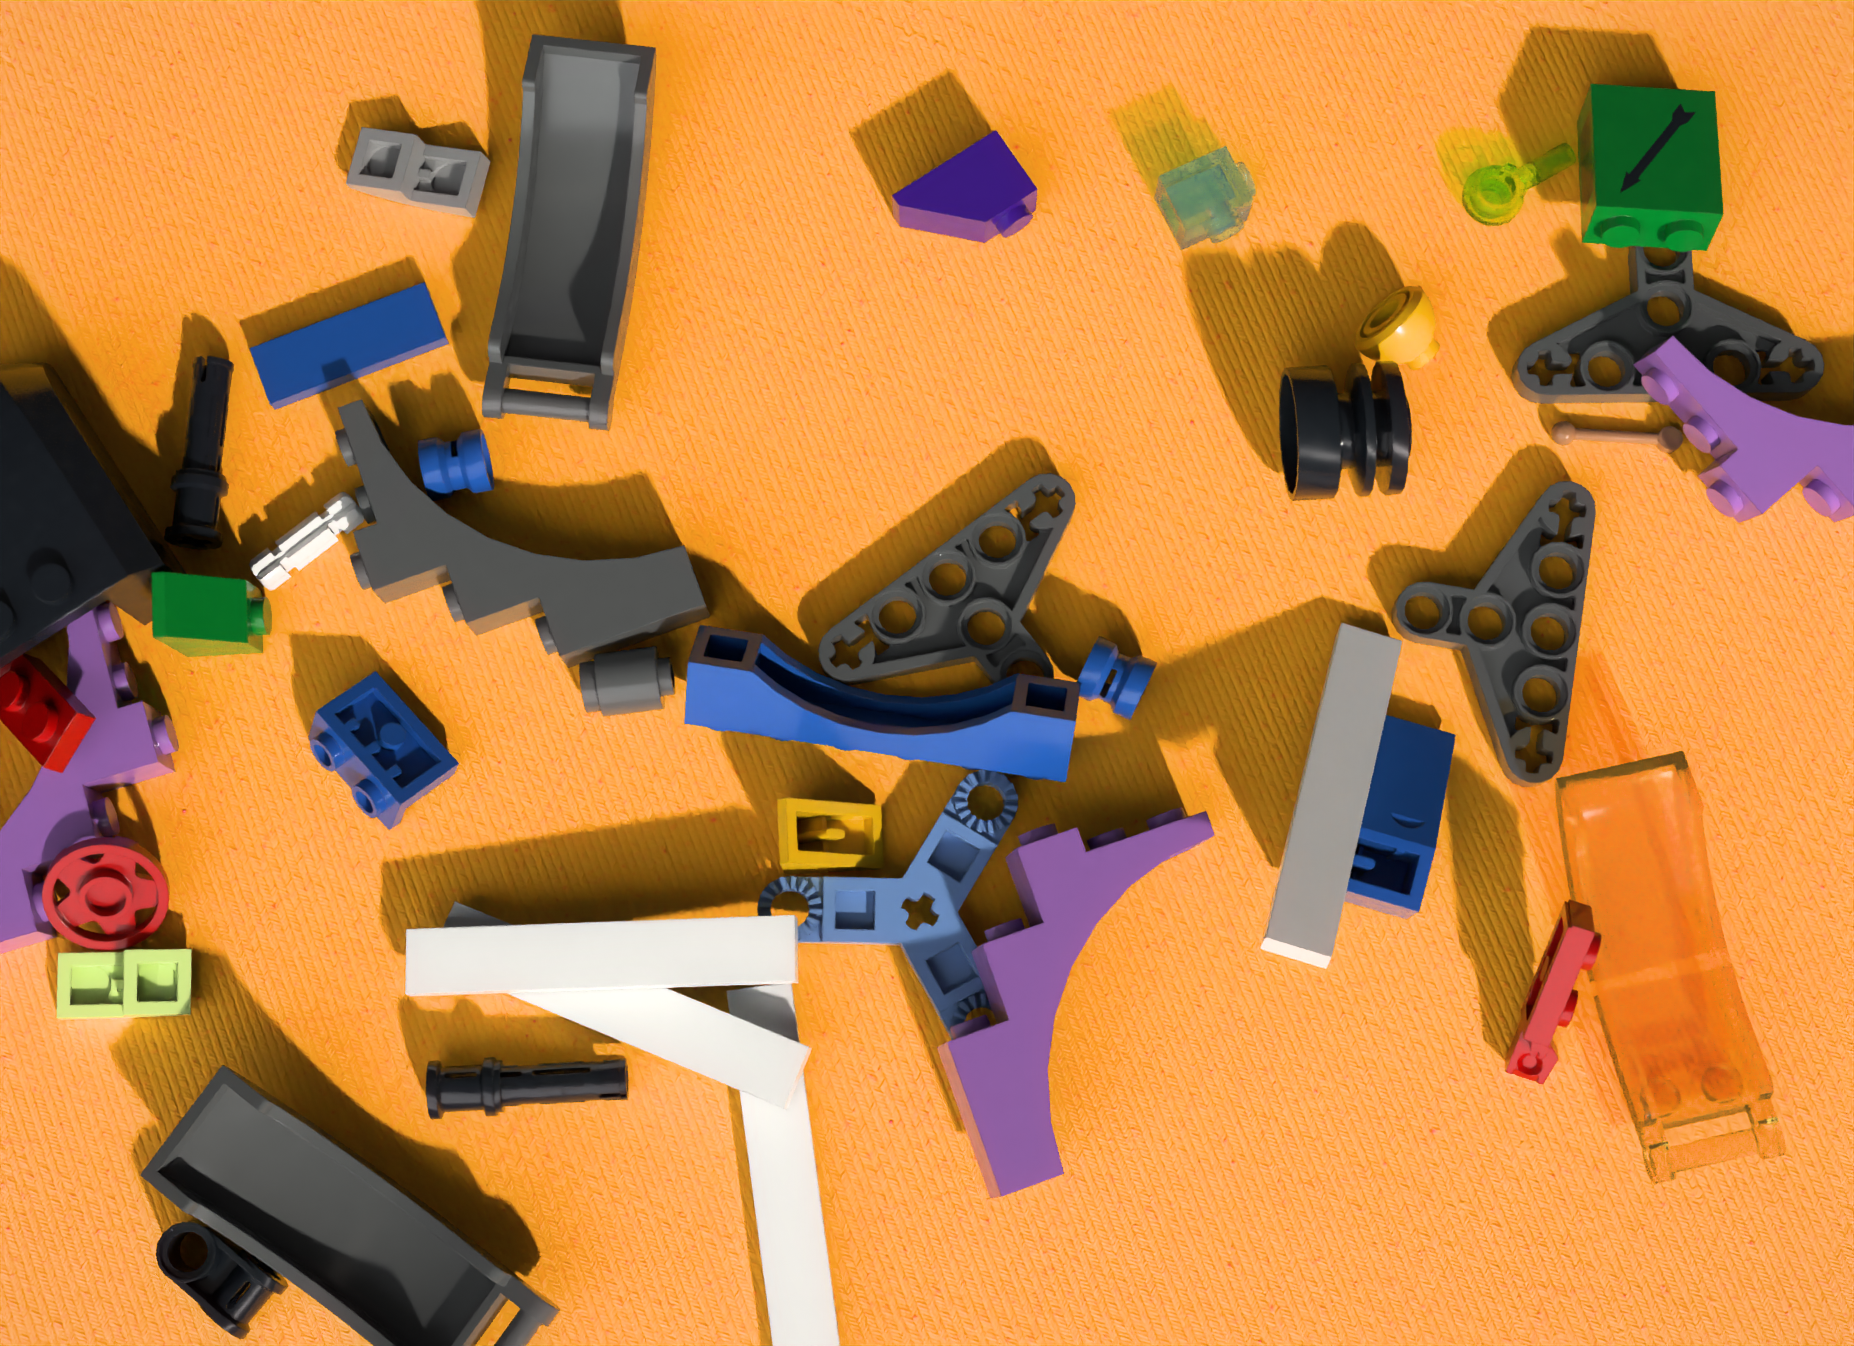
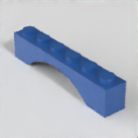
M700 625L688 660L684 724L708 727L715 731H735L768 736L780 741L794 740L833 746L845 751L859 750L897 756L904 760H924L950 764L968 770L982 769L1015 774L1033 780L1047 779L1066 782L1081 683L1016 673L992 685L959 694L929 697L885 695L851 687L816 673L784 653L763 634Z

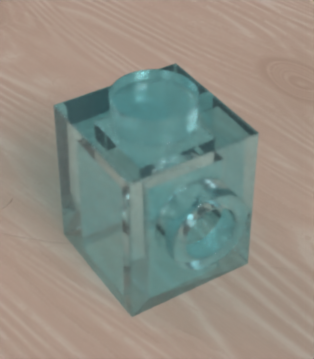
M1224 146L1160 175L1154 199L1180 250H1184L1208 238L1212 243H1218L1240 232L1245 226L1244 222L1248 219L1254 200L1253 196L1256 195V188L1246 165L1242 161L1235 164L1227 147Z

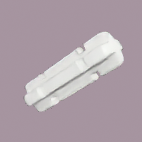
M345 492L337 494L323 505L326 511L320 515L315 511L275 541L278 545L276 549L270 551L266 548L250 561L249 566L252 573L265 588L274 590L291 577L288 573L291 569L296 567L300 571L338 542L339 539L336 535L342 530L348 534L364 521L360 507L350 495Z

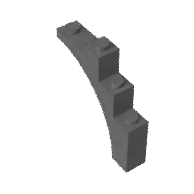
M362 399L338 407L344 425L343 429L335 431L340 451L348 467L355 464L358 466L364 485L354 490L367 524L377 522L353 532L359 552L350 554V559L361 588L363 590L372 588L374 593L385 604L451 580L452 584L442 587L451 616L455 623L465 620V623L476 636L544 612L545 616L535 619L542 644L547 655L558 652L568 668L576 666L580 662L594 659L595 654L614 652L710 617L684 545L635 558L578 560L535 554L488 538L447 514L409 480L393 458L374 415Z

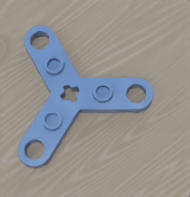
M978 770L967 775L953 793L903 878L780 877L769 883L762 891L757 906L758 916H772L770 908L776 896L783 892L792 891L802 895L809 906L808 917L798 926V943L900 945L951 1040H954L950 1027L963 1023L969 1012L976 1008H987L992 1011L971 953L977 946L958 911L1016 815L1018 794L1013 783L1004 774L1002 775L995 771ZM984 785L990 786L1001 794L1004 806L1002 813L993 820L984 821L977 819L975 815L971 814L970 809L967 807V798L969 792L974 788ZM924 895L933 901L930 912L937 917V920L933 926L923 922L915 930L906 924L909 913L902 908V904L906 899L911 902H917Z

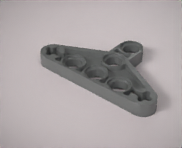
M1630 246L1628 254L1630 295L1534 342L1523 350L1515 362L1511 374L1513 387L1518 394L1529 402L1539 404L1657 402L1643 387L1641 382L1642 374L1633 364L1650 349L1674 336L1712 373H1714V360L1718 356L1728 355L1738 359L1744 367L1745 378L1741 384L1733 386L1751 398L1759 401H1790L1800 399L1818 384L1823 376L1824 361L1822 354L1815 345L1805 339L1694 290L1692 250L1687 252L1675 251V262L1669 266L1662 267L1649 262L1644 254V247ZM1659 296L1672 300L1678 307V322L1670 326L1655 323L1648 315V301ZM1757 352L1766 353L1762 362ZM1569 354L1579 355L1573 374H1556L1551 378L1547 386L1540 385L1538 375L1528 374V370H1531L1538 359L1544 360L1547 370L1565 371L1572 362ZM1601 356L1615 361L1621 372L1620 382L1610 387L1600 386L1595 383L1589 375V361ZM1788 357H1792L1794 367L1804 368L1805 370L1795 383L1791 382L1789 372L1769 371L1761 379V384L1758 383L1761 368L1779 367ZM1572 375H1573V378H1574V382H1575V386H1576V387H1572V386L1570 385V382H1571V380H1572Z
M1052 473L1039 474L1030 478L832 627L822 637L818 648L819 662L824 674L828 678L843 684L857 685L975 662L990 683L994 684L1007 678V672L1013 664L1019 661H1030L1041 669L1043 677L1054 679L1053 666L1048 656L1021 623L1073 517L1076 503L1075 493L1071 485L1061 476ZM1041 491L1047 498L1057 493L1061 497L1057 508L1059 515L1053 518L1048 512H1043L1031 520L1029 529L1039 535L1031 541H1027L1021 522L1010 514L1009 511L1017 508L1022 519L1035 508V493ZM992 526H1002L1012 532L1016 544L1009 555L1002 558H994L982 551L979 545L981 534ZM951 563L962 569L966 576V582L960 592L944 596L932 589L929 577L935 567ZM892 601L906 602L916 613L914 625L904 633L894 634L888 632L879 621L882 608ZM981 612L996 614L1004 624L1005 631L999 641L990 645L977 643L968 632L969 621L974 615ZM865 620L869 621L874 636L884 645L890 646L878 655L875 645L871 641L858 652L860 666L853 670L846 663L839 665L837 668L832 664L837 657L834 648L836 643L843 641L845 645L851 647L865 638V631L858 626Z
M1572 481L1555 483L1540 496L1474 589L1433 582H1416L1405 588L1395 600L1391 610L1392 623L1397 633L1404 639L1418 644L1461 651L1500 767L1504 775L1513 784L1521 787H1536L1550 780L1560 770L1564 756L1596 515L1595 501L1591 493L1582 485ZM1561 498L1569 500V510L1579 513V517H1574L1566 526L1564 542H1551L1541 546V535L1548 540H1552L1558 534L1559 515L1549 512V508L1554 507ZM1575 541L1577 543V547L1568 543ZM1547 557L1564 559L1572 569L1573 578L1571 584L1563 589H1555L1546 585L1539 574V566L1543 559ZM1415 596H1424L1431 599L1439 610L1437 624L1429 629L1414 627L1405 616L1406 602ZM1477 607L1493 609L1501 619L1502 629L1499 636L1487 640L1476 637L1468 626L1470 611ZM1540 617H1549L1556 620L1564 630L1562 646L1556 650L1540 648L1531 636V626L1534 620ZM1532 678H1540L1553 686L1556 692V702L1551 710L1537 712L1526 705L1522 693L1526 681ZM1516 717L1520 721L1532 726L1552 725V732L1543 729L1537 734L1536 753L1546 756L1547 763L1537 766L1533 773L1526 771V762L1515 757V751H1520L1528 745L1531 734V727H1525L1521 730L1515 729Z

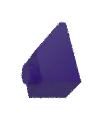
M995 130L893 194V218L900 227L985 243L998 234H1001L1003 238L1010 237L1022 230L1032 220V213L1036 211L1038 189Z

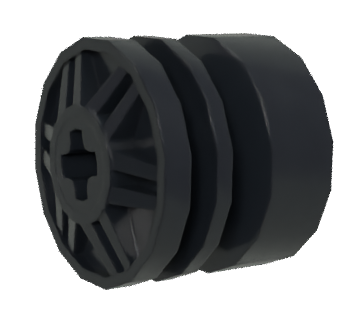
M1376 362L1372 369L1371 381L1364 364L1351 363L1347 370L1343 393L1337 392L1331 369L1327 365L1284 368L1281 374L1279 389V438L1285 486L1288 496L1292 501L1334 498L1338 492L1342 469L1348 470L1354 492L1359 497L1370 495L1373 490L1374 479L1377 481L1380 492L1384 495L1402 493L1408 473V458L1412 444V423L1402 375L1396 362Z

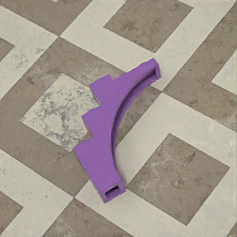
M1674 336L1650 349L1633 364L1642 374L1641 382L1647 393L1658 403L1668 405L1684 423L1683 431L1688 440L1697 449L1704 453H1710L1715 459L1698 477L1707 486L1706 495L1709 501L1720 513L1730 518L1733 517L1738 523L1757 517L1767 511L1799 482L1803 486L1802 493L1806 502L1820 515L1829 517L1834 523L1854 516V425H1842L1799 417L1751 398L1709 371Z
M105 601L67 625L69 650L66 686L96 719L63 773L41 766L31 789L0 830V954L57 937L56 929L47 918L42 903L43 876L46 875L51 863L64 848H68L83 840L98 837L113 838L114 835L119 834L120 827L116 810L108 797L103 798L102 793L176 772L171 753L178 751L179 745L171 719L168 715L161 716L160 711L144 701L134 704L131 702V700L137 699L139 696L138 686L128 662H121L116 640L123 638V627L118 611L112 602L106 603ZM93 854L87 857L97 859L101 857L102 854ZM54 890L55 898H56V901L58 902V898H57L56 892H55V890Z
M1183 807L1164 812L1146 820L1149 831L1128 838L1123 827L1108 831L1087 840L1090 849L1087 852L1077 827L1058 834L1055 823L1048 824L1018 836L1021 846L1005 857L1030 928H1024L1021 918L997 925L984 931L988 942L981 944L971 951L997 1024L991 1026L987 1014L950 1027L954 1040L937 1047L990 1199L1003 1197L1064 1174L1051 1124L1048 1064L1054 1019L1069 973L1096 924L1132 884L1162 862L1199 846L1215 836L1206 811L1187 818Z

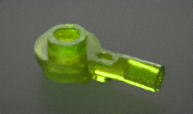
M1562 143L1518 168L1508 162L1503 166L1490 165L1477 169L1467 178L1462 189V203L1466 212L1475 221L1486 226H1500L1509 223L1518 215L1524 203L1526 192L1576 163L1575 153L1569 144Z

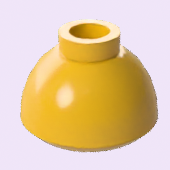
M1406 286L1383 299L1359 326L1355 339L1356 349L1375 362L1394 361L1397 364H1407L1411 370H1417L1426 365L1436 355L1440 344L1433 338L1436 326L1435 313L1431 301L1420 286Z

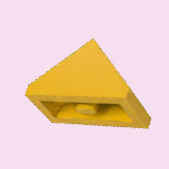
M789 797L777 799L780 866L785 875L884 869L881 805Z

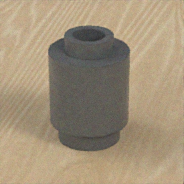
M656 646L595 654L594 661L580 662L579 665L581 693L587 713L601 711L603 717L661 710L665 708V696L675 695V678L671 658H659Z

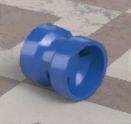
M482 429L462 432L455 441L445 442L439 437L418 440L421 474L427 496L432 501L451 498L455 491L465 488L473 493L494 490L492 463Z
M1099 636L1077 682L1081 683L1079 697L1088 701L1101 699L1110 704L1113 713L1131 720L1157 662L1142 655L1131 658L1121 653L1116 643ZM1112 669H1115L1117 673L1112 684H1109L1107 680Z

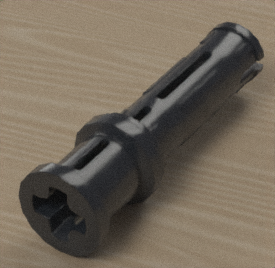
M202 356L196 357L193 360L192 388L182 469L176 470L175 475L171 478L170 488L176 492L172 526L166 527L164 540L172 545L197 550H211L222 546L223 535L217 531L221 498L227 496L229 489L226 477L221 474L234 364L227 359L207 356V365H205V358Z
M495 1057L484 1058L481 1065L443 1067L439 1060L429 1061L426 1072L428 1114L431 1120L442 1119L445 1112L483 1110L486 1116H498L499 1112H504L505 1106L574 1103L594 1100H628L629 1077L627 1058L521 1066H504L503 1061L496 1060Z

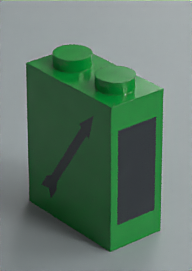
M1590 84L1577 120L1582 243L1605 244L1614 248L1628 246L1668 248L1676 252L1691 250L1707 251L1724 214L1715 91Z

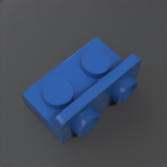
M376 671L318 709L308 736L311 751L319 764L330 772L336 771L351 788L352 796L362 812L370 818L377 817L388 830L401 823L405 810L453 776L459 765L458 761Z

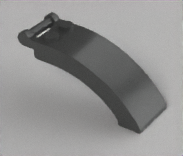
M532 34L522 79L521 134L509 239L488 340L489 366L482 396L483 417L504 419L505 414L508 413L588 422L589 429L610 430L615 391L633 299L643 227L654 111L656 47ZM511 378L589 386L593 387L590 398L509 389V383Z
M225 1065L221 1066L140 1174V1176L182 1211L207 1224L274 1269L327 1308L373 1346H475L508 1300L517 1305L520 1310L494 1346H527L540 1326L543 1324L549 1327L560 1311V1308L550 1299L532 1288L470 1237L392 1178L310 1120Z

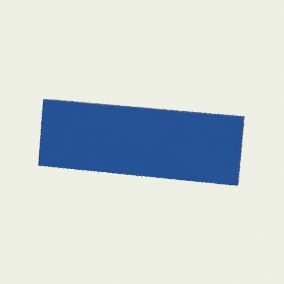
M423 282L249 349L269 404L276 410L449 344L430 291L426 283Z

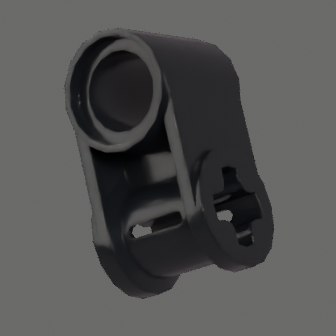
M199 1219L172 1225L162 1234L157 1243L156 1259L159 1268L165 1276L170 1278L193 1298L206 1315L217 1325L239 1339H244L250 1332L251 1328L248 1323L274 1293L282 1295L288 1287L287 1281L281 1274ZM190 1232L200 1235L206 1242L208 1249L207 1258L198 1269L186 1265L180 1254L181 1242ZM250 1285L249 1289H248V1290L243 1294V1296L237 1301V1299L242 1295V1293H243V1292L248 1288V1286Z

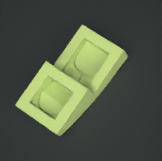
M192 949L124 950V952L58 953L56 1018L58 1020L191 1015Z

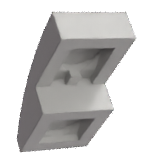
M361 127L345 184L350 189L393 202L436 212L475 218L491 161L481 151L428 145L416 134Z

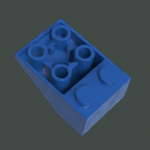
M1386 715L1344 902L1403 919H1408L1419 912L1436 849L1455 734Z

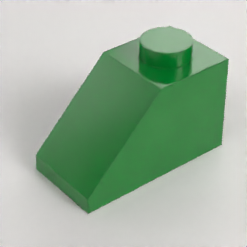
M172 572L151 573L153 638L186 657L263 653V635H270L272 611L269 599L262 597V591L244 579Z

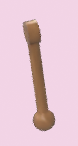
M1560 421L1551 430L1552 440L1562 446L1572 443L1573 440L1656 445L1661 452L1672 453L1683 442L1682 433L1673 426L1664 427L1658 433L1575 428L1570 422Z

